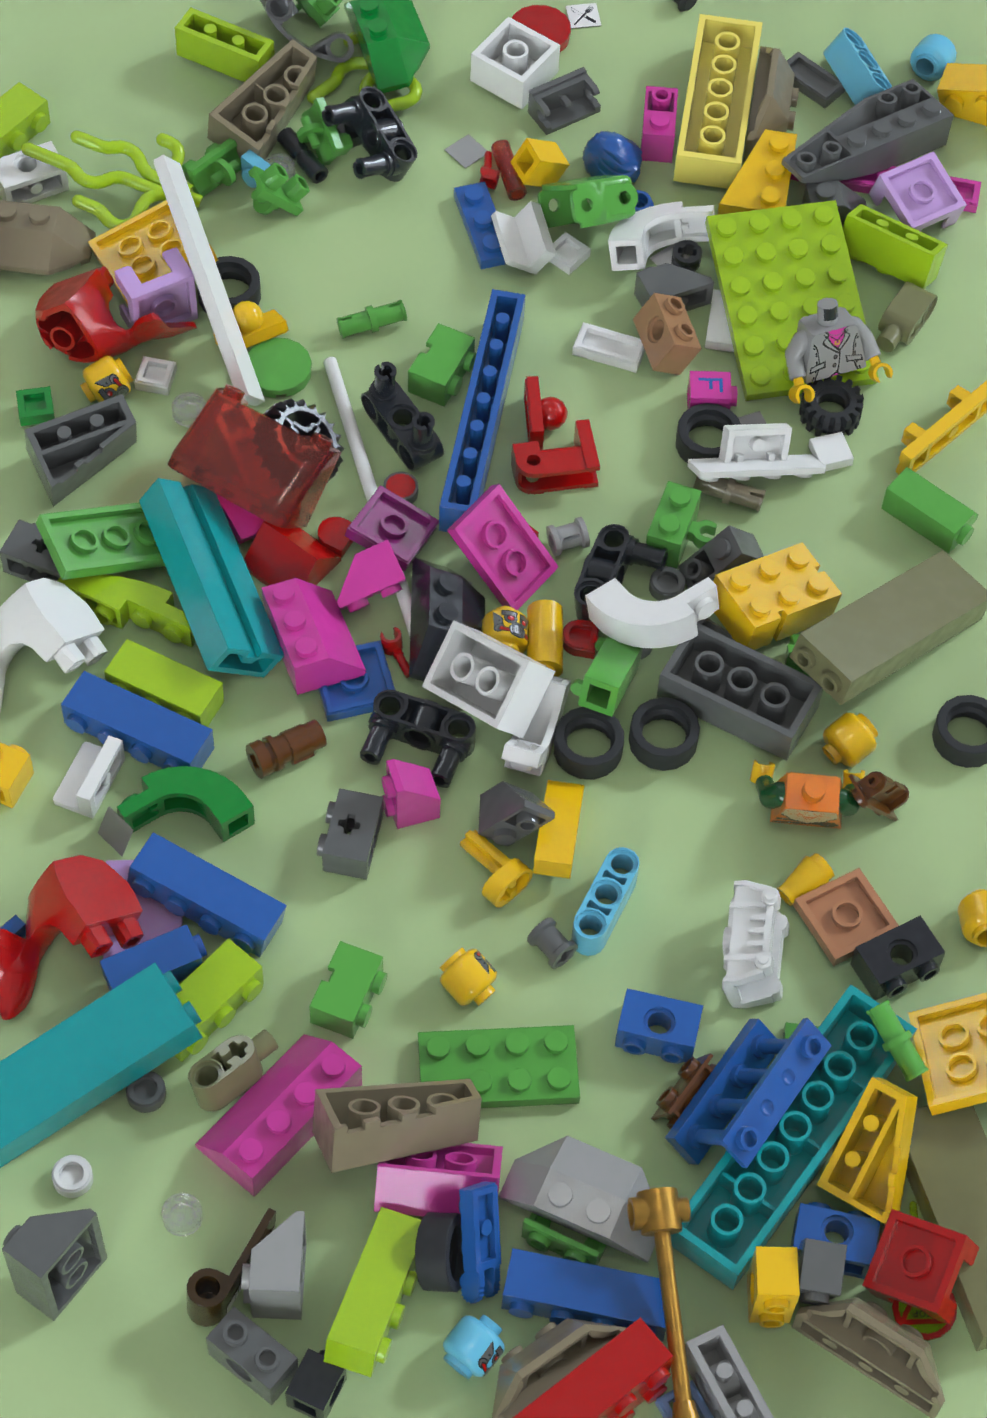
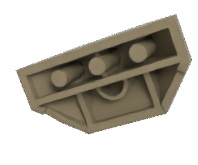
M760 46L743 162L746 161L765 129L786 132L787 130L793 131L796 112L790 111V107L796 108L799 88H793L795 74L781 50L777 48Z
M0 200V270L52 275L70 269L79 263L83 265L90 262L92 250L88 241L96 237V232L61 207Z
M858 1297L829 1302V1304L822 1303L805 1306L799 1309L792 1325L793 1329L930 1418H936L945 1402L930 1343L923 1340L922 1334L917 1329L907 1324H898L888 1317L887 1312L881 1306L871 1301L864 1302Z
M570 1318L565 1319L558 1325L555 1322H551L544 1326L535 1335L536 1340L524 1349L519 1345L502 1358L501 1362L503 1364L499 1368L492 1418H513L624 1331L626 1327Z

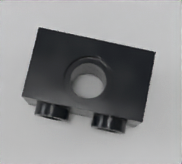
M920 915L856 946L850 965L871 997L876 1001L886 995L888 998L899 995L907 988L908 984L918 979L924 982L933 978L940 971L945 951ZM892 958H901L907 964H897L892 960Z

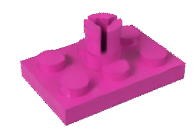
M500 484L491 485L447 529L448 533L502 606H510L518 610L559 568Z

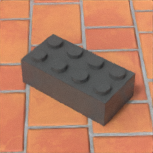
M697 623L698 636L679 644L660 673L656 698L667 697L677 699L688 705L697 718L787 761L819 707L823 688L811 677Z

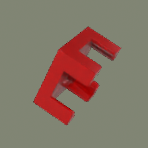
M891 1209L862 1286L876 1298L890 1303H894V1300L923 1310L933 1319L951 1325L957 1305L949 1298L963 1260L972 1266L979 1247L965 1234Z

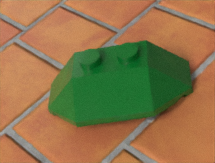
M353 0L344 3V9L375 87L382 93L409 87L413 81L414 74L420 68L430 49V43L412 0Z

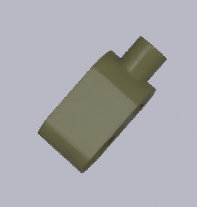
M907 281L882 315L878 325V330L881 331V334L876 339L878 347L885 352H892L900 341L909 345L932 314L938 296Z
M265 1029L252 1039L244 1035L232 1036L196 1062L189 1070L188 1079L198 1105L206 1111L220 1110L257 1083L263 1074L261 1061L278 1049L273 1036Z

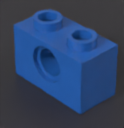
M627 988L618 1024L615 1047H620L625 1052L633 1055L646 1053L660 1056L669 1063L679 1064L686 1062L689 1058L693 1057L704 1005ZM659 1025L664 1027L667 1032L658 1034L649 1027Z
M820 1202L800 1203L795 1217L790 1247H797L799 1250L800 1242L805 1238L831 1242L825 1234L836 1232L844 1239L843 1243L838 1244L847 1245L844 1275L865 1279L877 1248L880 1221L871 1218V1216L862 1211L854 1210L846 1213L832 1210L830 1206Z

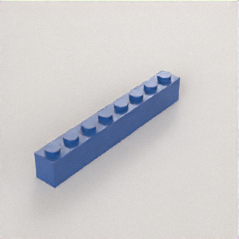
M492 289L439 506V531L448 532L447 529L484 493L524 322L525 294Z

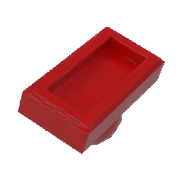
M526 376L524 383V407L528 442L538 441L540 450H543L544 429H559L565 423L568 411L564 402L559 398L550 396L541 399L539 377Z

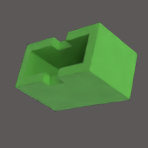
M438 323L426 342V346L430 348L427 354L420 352L408 370V392L445 407L450 397L456 396L459 393L466 371L471 372L473 370L477 353L475 352V337Z
M340 941L328 965V970L332 971L329 982L321 980L309 1006L310 1023L354 1039L359 1026L362 1028L366 1027L372 1013V1006L369 1004L374 993L377 995L381 994L387 980V973L383 972V956Z

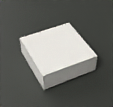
M565 232L553 243L556 255L549 262L570 275L590 257L591 248Z
M143 356L134 382L135 390L168 396L177 371L176 362Z
M842 431L809 440L808 447L812 455L826 466L825 471L853 464L854 457Z

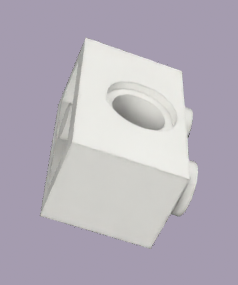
M52 141L37 145L58 154ZM22 151L0 158V196L3 201L32 203L69 190L67 172L26 156Z

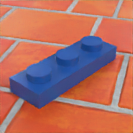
M486 182L455 187L454 199L480 269L506 265L491 218L496 209Z

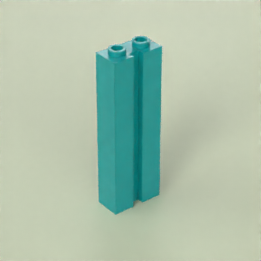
M158 478L141 497L139 502L207 670L264 678L285 655L214 488L194 484L182 487L181 482Z
M156 962L0 1061V1168L203 1038L196 1026L202 1020L190 1001L185 1004L181 1003L177 993L183 989L170 970L163 974Z

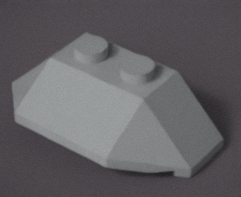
M565 1136L514 1160L498 1196L500 1199L647 1263L655 1248L654 1237L642 1236L641 1230L632 1231L628 1221L627 1204L629 1197H637V1192L650 1189L642 1167L569 1136Z

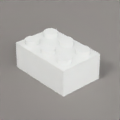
M453 620L422 687L496 729L524 738L555 671L485 633Z

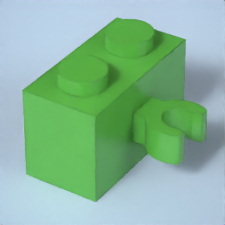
M668 481L647 534L646 544L668 549L666 566L678 569L688 540L692 541L700 549L711 540V538L705 537L702 534L706 533L715 536L717 524L710 520L696 522L701 500V490Z

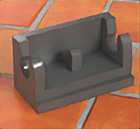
M582 67L529 90L528 113L542 131L548 135L599 113L601 105L594 96L600 94V91L587 74V70Z

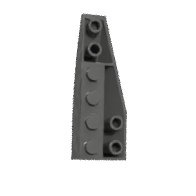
M911 79L864 98L784 157L782 165L801 183L840 181L874 174L945 146L954 115L919 83Z

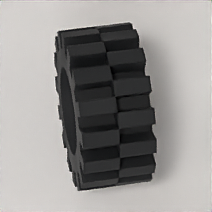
M837 375L836 380L828 377L824 381L821 379L807 384L814 389L815 398L812 402H806L803 391L799 415H801V423H807L805 429L808 432L815 429L814 436L819 437L822 433L828 435L842 431L843 435L846 433L849 436L853 433L854 428L857 429L863 410L864 397L863 394L860 395L861 389L858 385L852 388L853 381L849 378L844 383L842 382L843 376ZM834 402L842 406L844 410L841 412H829L822 409L819 404Z

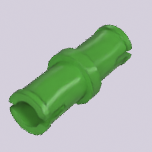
M400 299L375 308L372 305L366 306L365 311L337 317L336 320L340 335L344 339L369 330L372 333L378 332L379 327L407 321V314L404 304Z
M886 1000L868 1010L866 1014L869 1015L884 1041V1044H882L885 1052L890 1051L904 1075L905 1081L908 1082L929 1069L925 1066L910 1040L913 1037L910 1030H904L890 1006L889 1000Z

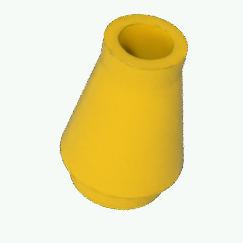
M814 853L811 857L805 856L777 890L780 897L789 906H792L796 898L828 883L835 875L827 861L818 853Z

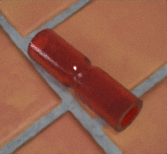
M498 140L492 144L491 151L497 168L501 173L506 193L512 201L521 200L526 196L527 190L510 163L514 157L511 146L507 140Z

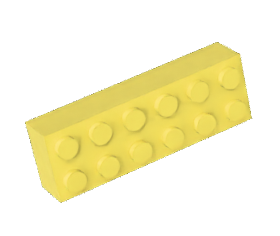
M700 14L673 181L728 189L740 171L763 22Z

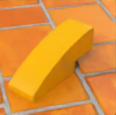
M553 780L547 781L544 803L555 812V819L539 828L533 874L571 879L584 785Z

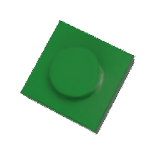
M50 386L16 391L21 426L41 424L55 419Z

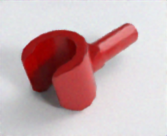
M486 151L484 154V166L480 169L481 178L479 183L486 182L487 188L495 190L498 185L500 171L492 169V152Z
M397 627L393 628L394 640L386 639L381 632L380 639L384 653L393 656L405 677L409 678V664L402 651L401 630Z

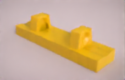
M987 380L972 393L959 385L949 392L946 403L951 410L927 430L914 422L904 429L901 442L907 447L900 453L896 473L900 475L906 467L916 472L987 413Z

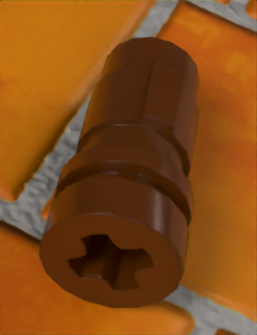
M314 719L280 732L275 737L268 735L263 737L262 741L256 740L247 744L246 754L253 771L262 779L273 774L274 770L278 772L284 769L285 764L289 762L295 765L315 756L314 751L325 747L327 741L321 725Z

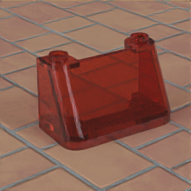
M228 384L224 388H216L172 452L167 463L168 466L275 526L281 528L307 527L341 451L332 447L333 441L322 434L314 432L312 437L300 435L247 406L248 401L243 398L245 393L242 390Z

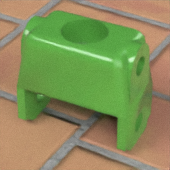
M627 175L592 176L542 185V190L537 195L538 204L541 205L548 228L568 224H580V228H586L627 219L635 214V207L638 202L637 190L632 185L631 178ZM551 199L557 201L558 207L555 211L549 209Z

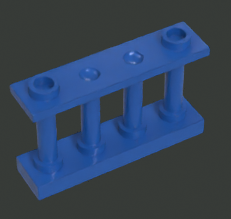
M808 1018L801 1020L789 1039H777L760 1019H749L665 1136V1139L688 1164L699 1165L710 1147L718 1145L723 1146L742 1168H747L832 1045ZM777 1055V1056L775 1057V1059L773 1060V1062L771 1063V1065L767 1068V1066H768L769 1063L772 1061V1059L774 1058V1056ZM755 1084H757V1085L754 1087V1089L752 1090V1092L750 1093V1095L747 1097V1099H745L746 1096L748 1095V1093H749V1092L751 1091V1089L753 1088V1086H754ZM735 1115V1116L733 1117V1119L731 1120V1122H730V1123L728 1124V1126L726 1127V1129H724L725 1126L727 1125V1123L729 1122V1120L732 1118V1116Z

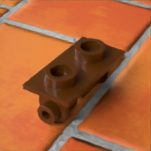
M878 771L871 772L862 779L853 774L849 775L855 787L852 790V794L862 808L865 809L867 807L878 816L883 815L893 821L898 820L894 810L906 803L909 798V790L905 785L893 781V779Z
M711 1053L698 1058L691 1057L682 1065L678 1071V1075L681 1078L674 1087L667 1088L658 1098L656 1104L659 1108L652 1116V1120L655 1121L666 1117L669 1120L668 1128L671 1129L693 1096L715 1068V1064L708 1065L713 1057Z

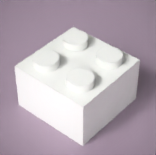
M507 17L471 53L470 81L514 106L523 109L529 101V90L549 82L558 73L560 45L516 20Z

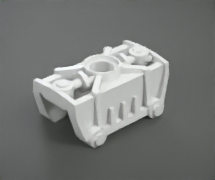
M748 880L734 881V896L729 906L728 927H725L723 933V968L726 970V975L722 980V990L733 1008L745 1009L774 1003L782 999L783 986L780 981L783 942L784 938L789 935L790 927L787 917L778 911L781 905L779 891L771 886Z

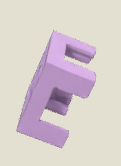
M934 151L880 174L869 192L876 206L880 205L885 196L900 222L918 231L943 220L941 224L943 229L955 224L967 205Z
M177 247L162 253V257L172 272L141 284L131 266L114 271L116 283L128 302V308L125 304L119 305L122 319L129 329L136 320L149 313L157 314L164 322H187L198 319L195 278Z

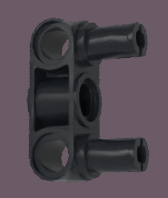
M366 86L361 89L358 95L351 96L345 102L324 107L322 119L325 125L330 127L342 123H351L363 147L370 155L364 158H357L356 162L353 163V172L358 179L382 175L390 181L398 182L404 178L416 160L418 152L404 129L402 121L397 117L380 90Z
M382 362L381 367L378 364L374 368L375 380L370 385L369 390L361 394V402L370 419L409 470L415 471L444 455L442 443L433 430L435 419L428 412L420 413L401 386L395 381L397 373L395 365L390 362Z
M610 524L603 527L598 533L591 552L585 559L581 575L574 589L577 619L591 621L588 615L585 595L614 578L622 584L629 565H644L663 571L668 560V549L639 542V539L629 535L628 530L622 525Z
M385 690L374 698L373 712L368 721L370 732L360 751V758L369 764L378 765L389 741L392 739L407 743L417 749L437 753L439 755L431 774L436 786L448 788L459 762L464 761L474 751L475 721L466 713L439 705L434 701L420 699L396 690ZM390 711L395 712L396 714L386 715L384 713ZM455 734H462V735H464L465 737L457 738V737H454L453 735H455Z

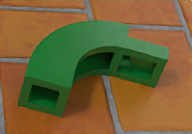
M176 766L151 772L141 777L143 792L128 796L117 806L118 815L133 829V832L159 817L173 812H188L202 817L212 826L223 842L255 824L254 806L242 790L226 777L199 767Z

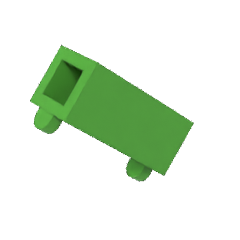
M908 467L886 488L881 508L947 553H950L958 544L962 546L966 544L974 532L972 525L978 518L976 512Z
M607 636L600 637L595 643L598 653L586 672L584 680H574L571 685V691L573 694L580 696L579 706L612 717L638 671L643 648L625 645Z

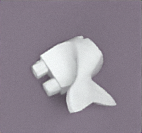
M48 578L27 582L0 606V713L6 671L13 657L22 647L29 646L33 648L45 662L56 660L65 674L74 671L83 662L87 666L97 663L108 652L98 638L105 629L95 613L84 600L61 582Z

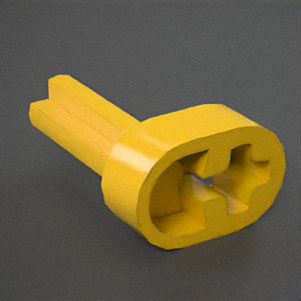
M469 830L465 834V838L460 842V846L492 873L482 888V895L495 907L500 908L506 905L530 882L533 871L518 858L509 859L484 836L479 835L478 831Z

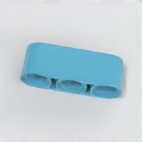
M844 28L823 51L827 62L855 105L864 98L892 87L865 42L853 30Z
M619 847L608 853L575 915L571 940L578 945L576 951L582 955L592 956L602 951L636 886L640 863L639 857L631 849ZM617 868H622L627 870L628 873L620 874L615 872L614 870ZM606 898L613 901V903L602 904L598 900ZM593 929L597 934L587 935L582 930Z

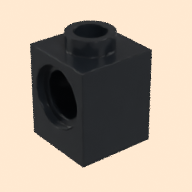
M308 1348L285 1392L286 1405L311 1418H327L347 1379L346 1369L323 1362L325 1350H320L317 1353Z

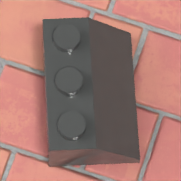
M90 1208L30 1216L22 1226L16 1225L7 1234L3 1242L4 1247L2 1248L16 1293L53 1321H55L107 1259L97 1213Z

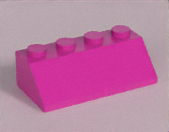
M304 1034L225 1113L195 1146L255 1197L314 1136L312 1128L315 1089L362 1086V1066L332 1041Z

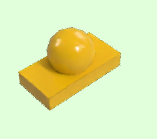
M241 301L232 309L246 348L289 331L287 321L275 309L263 313L260 306L251 301ZM213 332L215 343L218 345L215 334Z

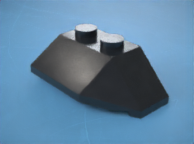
M416 557L412 561L409 677L424 682L453 620L482 632V619L485 616V597L463 576L448 567Z

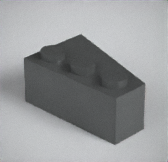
M123 394L24 430L26 450L53 507L137 442L136 421Z

